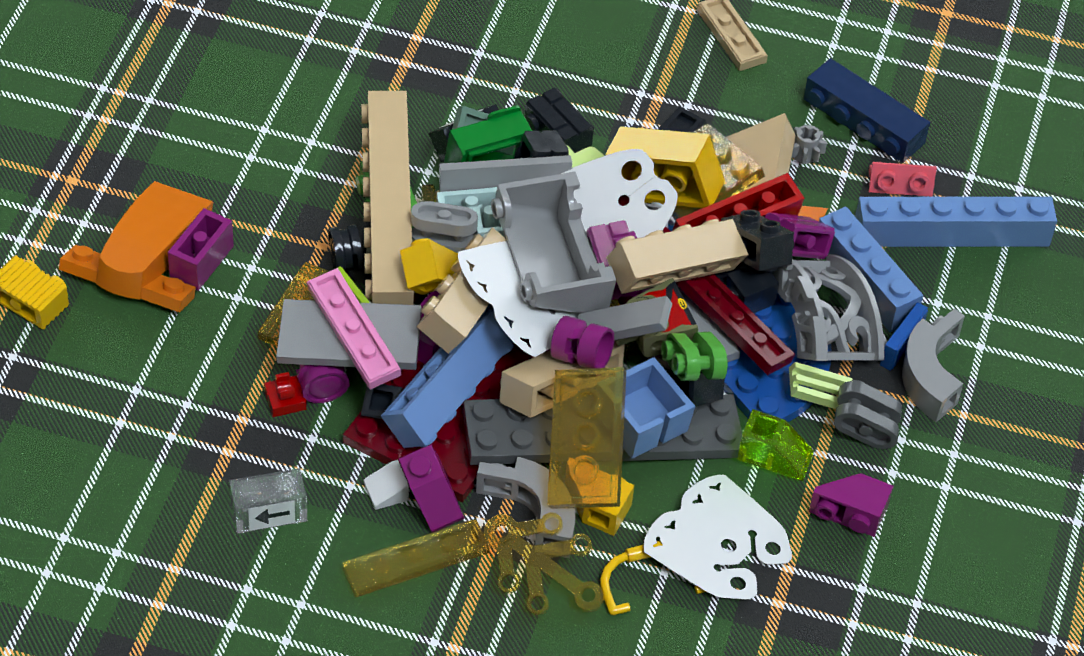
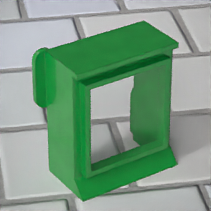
M516 105L497 110L487 116L488 120L450 130L444 163L514 159L524 132L532 131L521 108ZM516 145L513 155L495 152L496 150Z

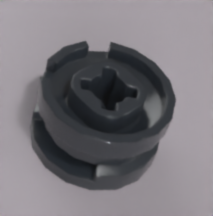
M350 224L347 226V229H339L338 227L328 228V241L331 248L330 255L333 268L341 266L344 271L347 268L362 270L363 254L356 224Z

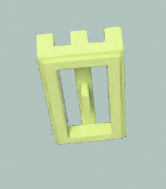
M794 362L789 367L791 397L833 409L839 406L837 402L838 397L824 392L838 395L840 386L845 382L853 380L850 377ZM799 384H800V385L807 386V387H811L812 389L799 386Z

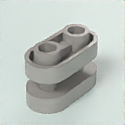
M432 201L419 202L411 209V224L414 227L412 229V242L422 238H429L456 253L466 250V246L476 235L478 215L473 209Z

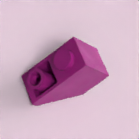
M861 473L816 486L813 491L809 512L823 520L833 521L849 527L857 533H865L875 537L888 508L894 486Z

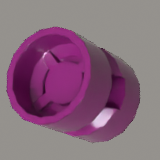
M563 316L553 332L550 348L551 356L554 359L574 364L577 361L580 367L601 372L612 354L614 331L611 328L595 323L587 326L584 320Z

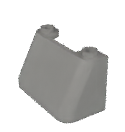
M576 172L498 184L496 198L491 200L493 217L499 219L521 279L520 290L524 301H529L532 307L585 313L610 307L616 277L612 267H605L604 262L597 263L581 221L582 204L577 203L573 194L575 189L580 188Z

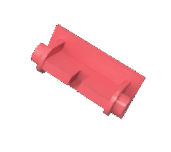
M872 162V165H869V192L933 197L937 167Z

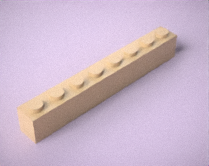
M368 91V104H361L362 123H368V128H362V148H369V152H362L363 172H369V177H363V197H370V202H363L364 222H370V228H364V248H371V253H365V274H371L372 279L365 280V297L368 300H372V303L413 305L414 291L407 287L400 250L410 247L412 243L407 91Z

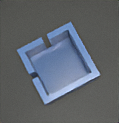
M655 357L598 383L592 405L593 412L609 431L615 429L614 438L631 459L657 447L659 440L663 444L688 432L695 405Z

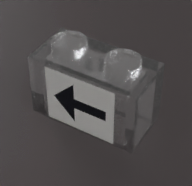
M300 468L229 480L231 508L237 534L307 521V495Z

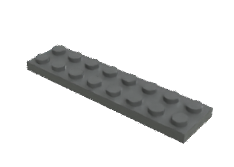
M724 394L722 400L695 407L688 432L663 444L659 440L657 447L633 459L614 438L615 429L609 431L593 412L594 397L572 398L532 418L500 403V399L464 400L462 405L470 465H479L480 462L516 464L517 457L536 463L568 462L570 458L579 462L743 458L746 450L734 394Z

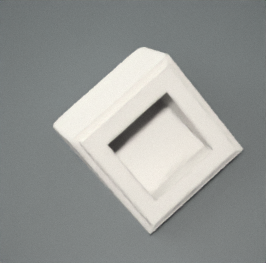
M398 460L390 462L364 479V485L375 510L409 500V486Z

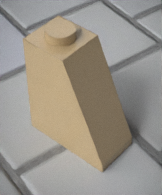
M785 113L726 137L742 191L789 173L796 135Z

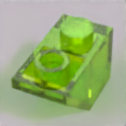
M752 409L742 433L737 460L804 481L814 455V450L786 420Z

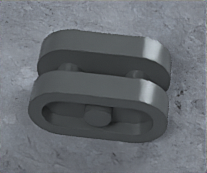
M852 380L843 383L838 393L837 402L839 406L835 412V427L842 433L877 449L894 447L898 441L899 426L897 424L901 420L902 404L893 396L887 395L862 381Z

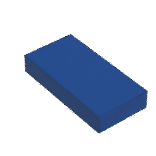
M919 302L916 303L885 344L884 360L881 361L880 366L888 370L896 366L905 354L908 340L914 327L920 320H926L928 307Z

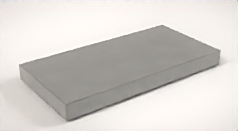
M571 155L439 164V192L493 188L502 183L561 174L572 169Z
M284 299L276 355L277 363L356 367L316 301ZM360 303L400 369L416 370L420 329L417 328V325L421 321V305Z

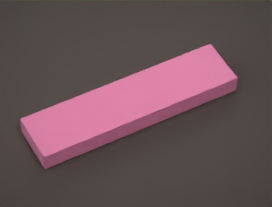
M336 268L307 281L308 290L368 388L371 390L401 376L399 365L339 269Z

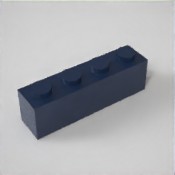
M828 59L807 77L804 100L901 163H904L926 143L930 121L833 59Z

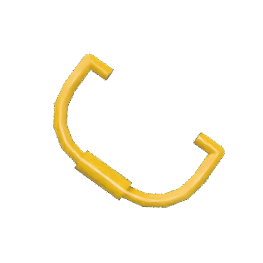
M657 541V543L654 544L653 547L659 545L662 546L663 544L660 541ZM643 545L625 549L624 553L613 557L603 569L600 578L601 591L611 615L631 610L629 603L615 604L609 586L611 572L625 561L630 563L650 558L651 556L644 552ZM694 586L696 594L706 592L698 586Z

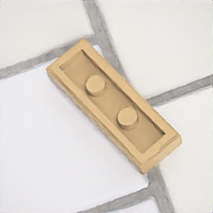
M705 0L698 3V13L739 71L767 63L768 55L729 0Z

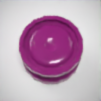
M300 365V369L296 370V374L302 387L303 397L313 403H326L341 397L349 387V378L344 372V366Z

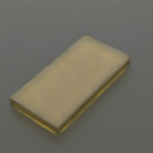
M624 367L555 370L547 505L550 509L620 507L627 374Z

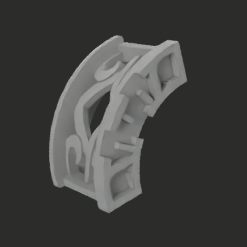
M828 254L826 261L792 259V264L780 266L776 271H771L779 282L778 294L785 302H791L796 312L792 315L797 338V358L814 361L884 360V347L887 340L883 334L879 308L866 278L853 263L839 255ZM821 285L835 290L847 302V308L841 318H839L838 313L830 304L819 299L817 291ZM859 340V352L850 351L847 341L850 345L855 346ZM835 341L838 351H828V345Z

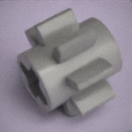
M812 125L795 127L796 137L792 158L802 164H809L814 161L819 162L820 154H825L827 141L822 140L824 132L819 131L818 128Z

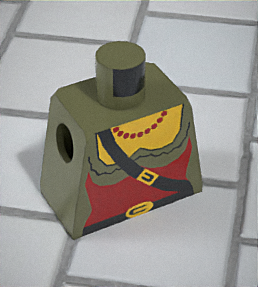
M673 278L626 302L628 304L667 296L672 302L666 330L615 340L618 346L636 341L642 355L652 357L661 355L662 342L666 341L670 333H685L692 341L694 334L698 332V326Z

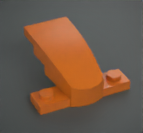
M154 181L122 216L101 253L93 251L92 248L87 246L74 245L60 258L59 270L95 282L98 286L113 294L132 299H142L180 313L194 299L196 287L184 283L181 279L162 275L169 269L168 251L203 208L212 211L213 201Z

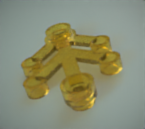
M550 512L545 514L542 519L516 522L511 516L505 514L493 516L485 525L484 537L489 546L498 552L501 573L498 577V586L504 593H515L520 587V579L514 572L513 549L524 557L530 594L527 599V607L531 613L542 615L549 609V600L544 594L541 570L575 595V602L580 609L586 612H593L602 606L604 593L597 583L592 581L583 583L550 559L573 554L579 557L587 556L592 550V542L586 534H576L571 540L532 546L521 537L543 532L554 536L562 531L563 521L557 513ZM555 518L559 521V525L555 530H548L545 524L548 519ZM499 526H506L508 528L506 537H496L495 531ZM579 539H584L588 542V547L584 551H577L574 547L575 542ZM507 576H513L516 580L514 587L510 589L503 587V580ZM587 589H591L596 593L595 599L591 602H585L582 599V594ZM536 597H541L545 601L544 607L540 610H535L531 606L533 599Z

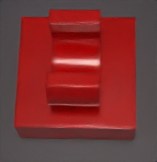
M289 372L276 374L273 381L264 382V392L273 417L307 410L306 399L303 397L302 387L297 375L290 377Z

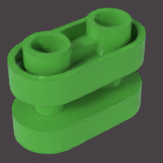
M696 332L692 341L685 333H670L666 341L662 342V359L668 362L673 373L681 381L698 380L700 371L708 380L724 379L726 377L728 367L726 350L712 332Z

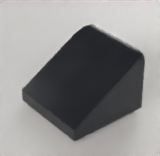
M382 384L370 390L367 386L361 415L382 419L381 415L404 389L402 387Z

